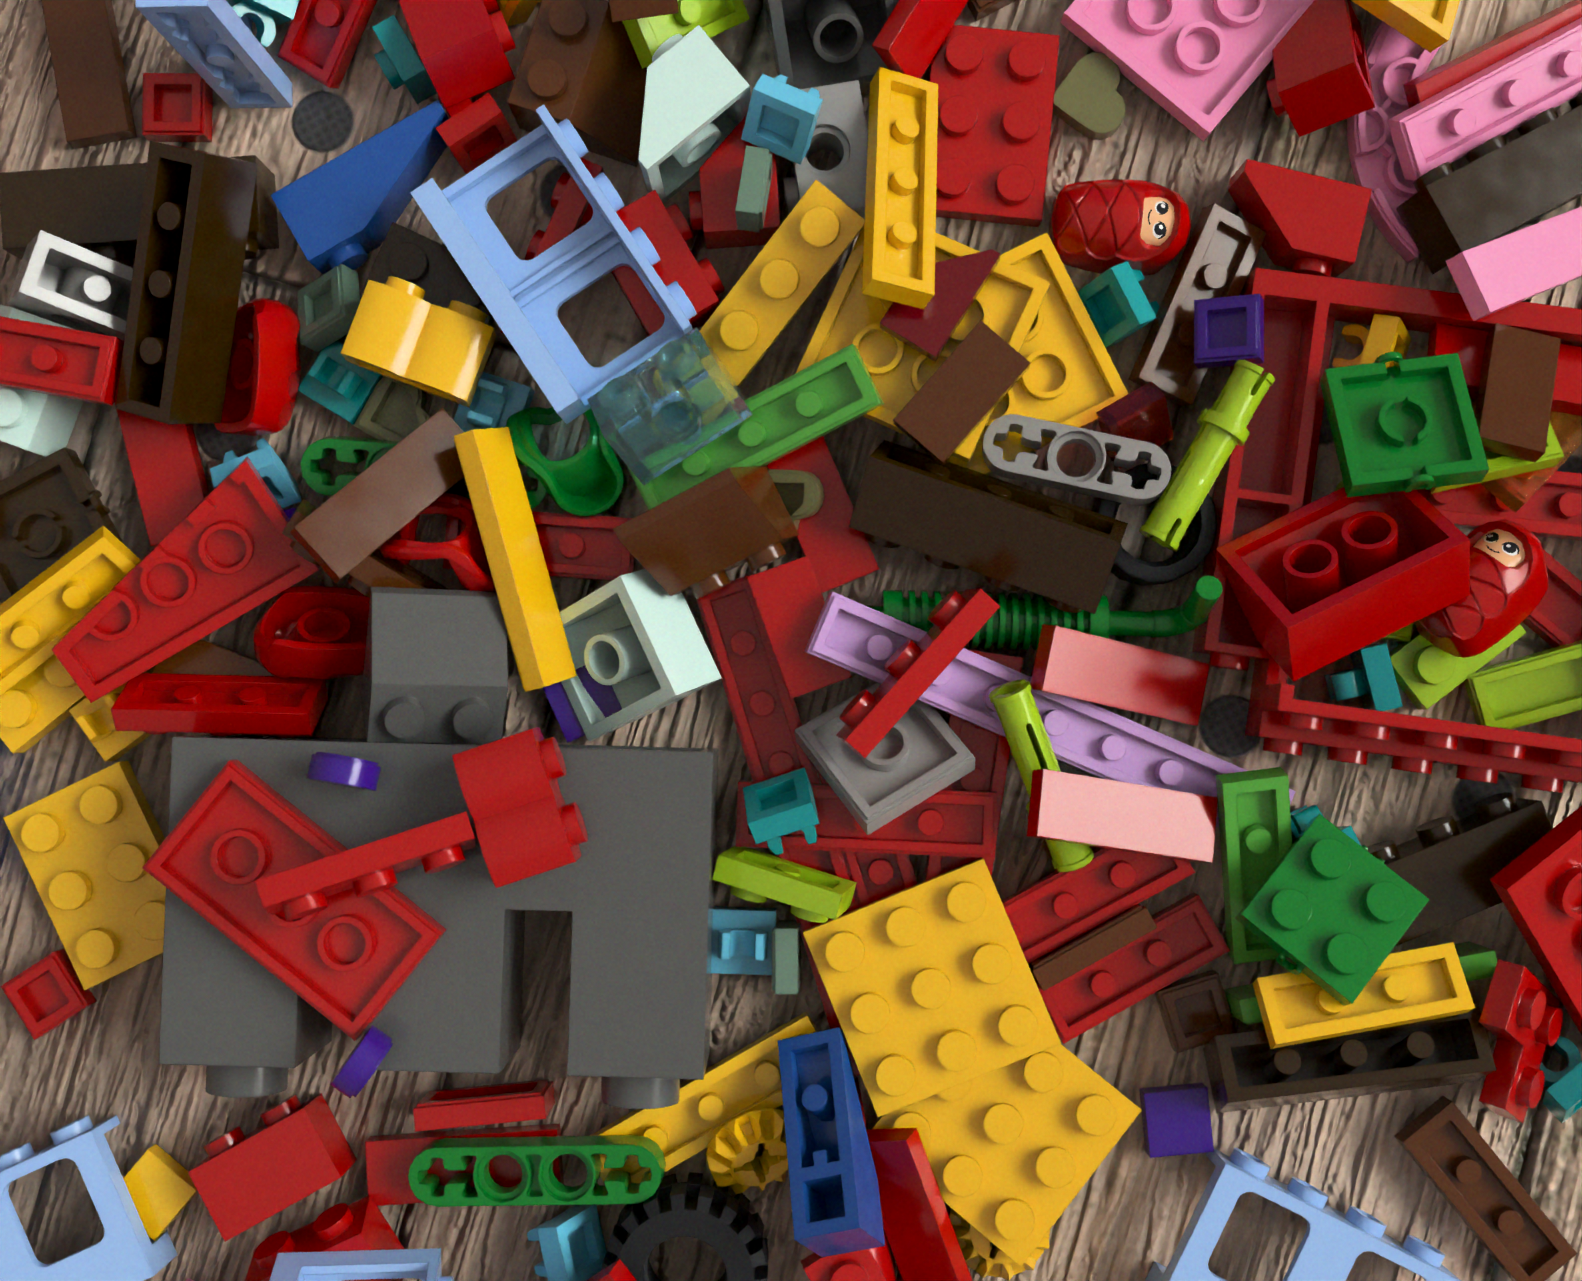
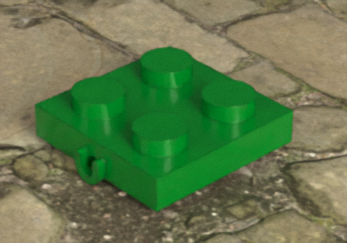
M1388 352L1377 357L1374 363L1324 370L1320 385L1347 497L1399 491L1411 492L1412 490L1424 488L1430 490L1433 487L1482 482L1489 471V466L1458 353L1403 359L1402 354L1399 352ZM1386 362H1394L1393 367L1386 368Z
M1318 814L1305 827L1235 919L1279 953L1275 959L1284 969L1295 975H1299L1301 972L1304 973L1342 1005L1346 1006L1354 1002L1430 899L1387 867L1382 858L1377 859L1369 853L1368 847L1365 845L1360 846L1326 818ZM1286 957L1292 959L1296 965L1291 964Z

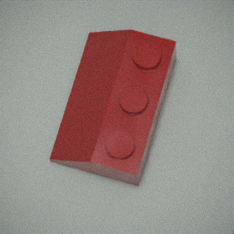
M1342 487L1216 548L1217 558L1257 641L1293 682L1470 595V539L1417 490L1347 497L1345 488Z

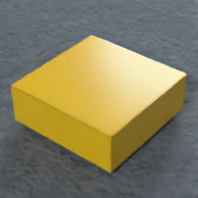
M157 1144L147 1149L123 1178L146 1232L154 1241L165 1232L198 1192L188 1174V1170Z

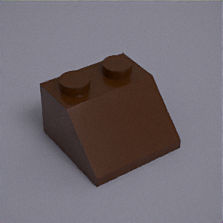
M542 0L507 101L519 128L531 132L542 125L536 109L544 104L557 124L566 118L571 122L589 152L637 167L647 67L642 69L623 22H612L610 5L607 0Z
M766 466L729 467L614 528L619 541L670 596L692 590L696 599L702 598L730 584L731 582L726 572L746 562L751 571H755L786 555L782 544L799 536Z

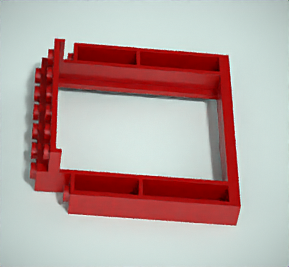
M1255 268L1247 277L1240 295L1261 294L1264 299V363L1256 365L1264 368L1260 376H1263L1265 372H1269L1274 376L1275 381L1269 387L1246 427L1250 432L1243 446L1239 444L1235 446L1215 481L1213 502L1216 509L1217 532L1211 552L1204 559L1202 577L1207 575L1216 577L1221 582L1223 590L1208 614L1207 620L1195 629L1192 652L1209 654V666L1248 671L1249 660L1255 661L1245 736L1264 738L1263 751L1302 756L1304 744L1328 747L1327 760L1367 765L1368 753L1392 756L1391 769L1432 774L1433 763L1457 766L1456 778L1497 784L1499 772L1522 775V788L1563 793L1564 781L1582 783V739L1293 699L1295 685L1287 684L1288 675L1257 641L1217 558L1216 548L1311 503L1324 407L1320 381L1324 370L1329 369L1335 321L1371 325L1375 313L1400 317L1407 330L1430 333L1437 323L1490 331L1498 323L1561 338L1560 344L1582 347V309L1519 302L1473 321L1460 293ZM1231 366V367H1230V374H1229V376L1231 375L1232 371L1234 370V366Z

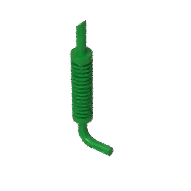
M1203 576L1197 581L1189 597L1182 605L1152 611L1109 610L1107 596L1102 594L1095 614L1085 610L1079 613L1062 611L1050 605L1046 599L1044 600L1042 595L1037 593L1034 594L1033 599H1031L1029 593H1022L1020 599H1018L1017 593L1010 592L1008 599H1005L1004 592H997L995 598H992L991 592H985L1000 608L969 641L970 649H977L978 644L981 643L983 649H990L991 643H994L995 649H1003L1004 643H1007L1008 650H1015L1017 643H1019L1021 650H1028L1030 644H1032L1033 650H1037L1042 624L1056 625L1104 638H1109V636L1163 638L1182 635L1197 629L1207 620L1208 614L1222 594L1223 587L1216 577ZM883 590L881 606H865L928 632L934 626L928 620V616L944 597H941L940 591H933L932 597H928V591H920V597H916L915 590H908L907 597H903L902 590ZM946 591L945 596L948 595L951 591Z

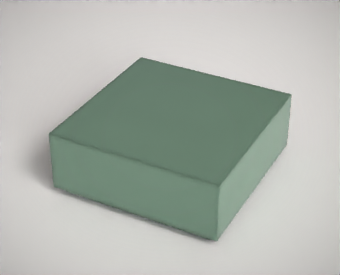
M746 145L735 209L737 229L760 233V229L764 227L773 174L772 154H769V149Z
M340 264L297 291L300 343L319 352L348 334L360 303L358 272Z
M779 920L776 927L772 930V990H775V994H798L801 986L800 923H797L796 920Z

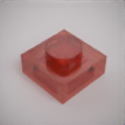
M1152 381L1096 412L1102 433L1145 441L1158 447L1174 438L1166 397ZM1106 450L1107 455L1114 461L1117 453Z

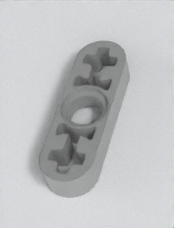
M1016 414L1001 416L988 426L983 438L982 453L984 461L988 468L998 476L1124 504L1141 506L1155 501L1160 497L1171 477L1169 458L1155 444ZM1009 432H1017L1021 434V445L1040 450L1041 436L1052 438L1053 440L1049 445L1045 459L1046 471L1034 468L1038 459L1036 454L1019 452L1015 462L1003 460V449L993 445L995 440L1005 441ZM1068 444H1081L1091 451L1094 457V467L1088 474L1081 477H1071L1060 470L1056 459L1057 453ZM1106 450L1117 453L1112 463L1113 466L1132 468L1136 459L1148 461L1147 471L1157 475V480H1147L1143 489H1135L1131 487L1132 476L1112 471L1109 476V484L1098 482L1105 467Z

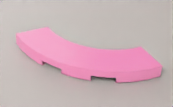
M1381 20L1365 46L1375 108L1347 118V141L1356 185L1372 189L1367 209L1371 218L1388 243L1409 263L1420 254V251L1396 208L1416 194L1417 190L1413 185V180L1404 179L1387 120L1409 109L1403 84L1425 74L1440 47L1430 53Z

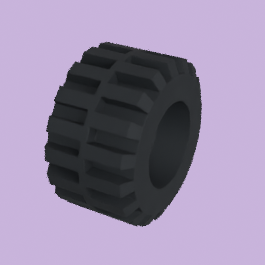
M689 1172L687 1182L680 1183L677 1182L676 1174H671L663 1177L655 1194L645 1202L626 1204L620 1212L617 1224L614 1225L602 1263V1270L618 1259H621L637 1281H661L650 1264L649 1254L662 1242L671 1238L693 1237L709 1244L722 1258L725 1272L718 1281H767L768 1239L763 1237L764 1224L759 1213L751 1214L749 1212L750 1200L743 1193L736 1194L733 1197L728 1193V1186L718 1187L715 1181L713 1186L701 1183L703 1173Z

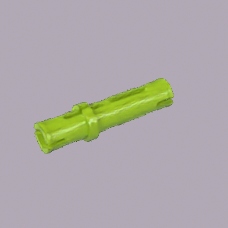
M1239 359L1236 361L1234 370L1212 408L1208 410L1206 408L1203 409L1198 417L1197 423L1201 427L1146 522L1140 527L1139 532L1149 538L1153 536L1151 539L1153 542L1167 549L1177 551L1182 537L1233 449L1238 444L1243 446L1250 432L1246 427L1269 387L1275 381L1271 373L1265 372L1263 376H1260L1264 368L1246 360Z
M1021 679L1000 685L990 692L989 698L991 703L994 704L1010 746L1011 754L1015 759L1030 799L1033 770L1048 769L1060 772L1061 770L1033 698L1030 682ZM1029 801V802L1027 803V805H1026V809H1027L1028 814H1029V804H1030V801ZM1045 839L1053 859L1052 864L1059 872H1070L1080 869L1093 860L1094 853L1089 846Z

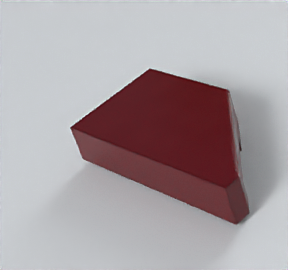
M990 249L936 262L935 295L924 310L893 302L880 322V329L936 362L997 266L1001 254Z

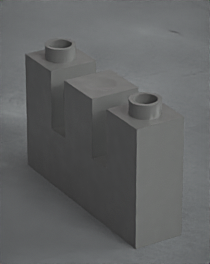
M256 735L172 737L168 835L227 762L236 759L348 850L467 811L475 836L476 847L463 851L466 858L465 862L432 874H425L423 865L395 874L398 884L394 887L447 930L368 1027L369 1029L372 1025L390 1036L393 1043L376 1070L499 1074L521 1047L525 910L572 911L567 1076L601 1077V1102L609 1106L627 1109H655L675 1105L679 1102L680 1079H704L710 1053L712 926L715 880H712L716 860L719 749L558 744L566 767V776L557 779L560 792L566 805L573 802L577 803L587 830L588 841L579 844L582 856L574 863L496 888L485 863L474 820L464 799L452 757L454 754L484 744L367 742L363 738H281L277 736ZM316 752H325L379 763L378 766L381 767L377 790L369 791L307 779L311 755L316 754ZM166 888L159 1064L206 1066L205 1091L214 1096L248 1098L268 1096L285 1091L288 1088L289 1068H296L332 1041V1022Z

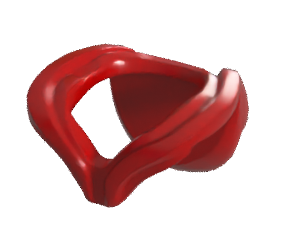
M444 493L400 530L399 539L391 538L389 542H385L379 549L384 558L394 559L402 565H407L410 560L447 559L466 590L496 592L471 500L461 495ZM420 514L451 515L459 518L464 523V529L461 534L452 540L444 542L415 541Z

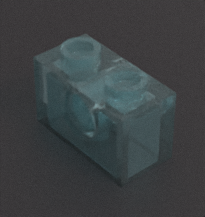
M697 327L681 338L665 344L658 353L625 375L612 379L602 390L587 399L603 437L643 485H646L753 415L733 377Z

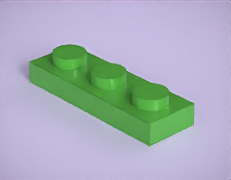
M1281 767L1216 775L1227 946L1230 950L1227 953L1234 964L1275 960L1279 953L1236 920L1235 917L1292 845L1288 775Z

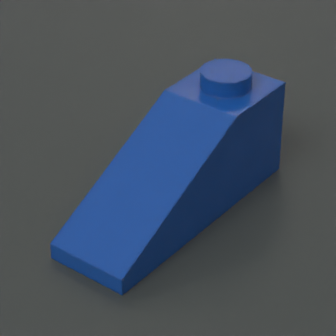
M439 100L271 194L273 201L307 260L323 275L340 264L355 270L367 261V254L380 247L386 238L392 222H397L413 198L410 192L422 185L447 148V145L436 130V127L449 119Z
M838 1027L778 1040L794 1240L821 1257L885 1246L878 1177L843 1031Z

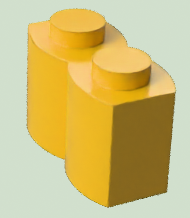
M388 276L386 284L368 280L341 350V355L346 361L470 408L479 379L482 376L496 339L495 329L485 324L488 315L473 306L455 300L450 301L448 309L423 300L426 293L424 289L401 278Z

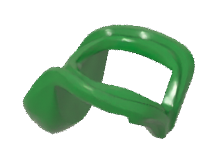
M603 400L583 413L590 428V436L586 445L575 455L559 461L549 460L540 452L531 426L532 424L552 425L560 422L562 419L553 407H530L511 415L507 419L506 427L510 431L515 455L536 475L550 497L561 509L574 515L593 516L608 510L616 502L623 490L624 475L611 445L609 417Z

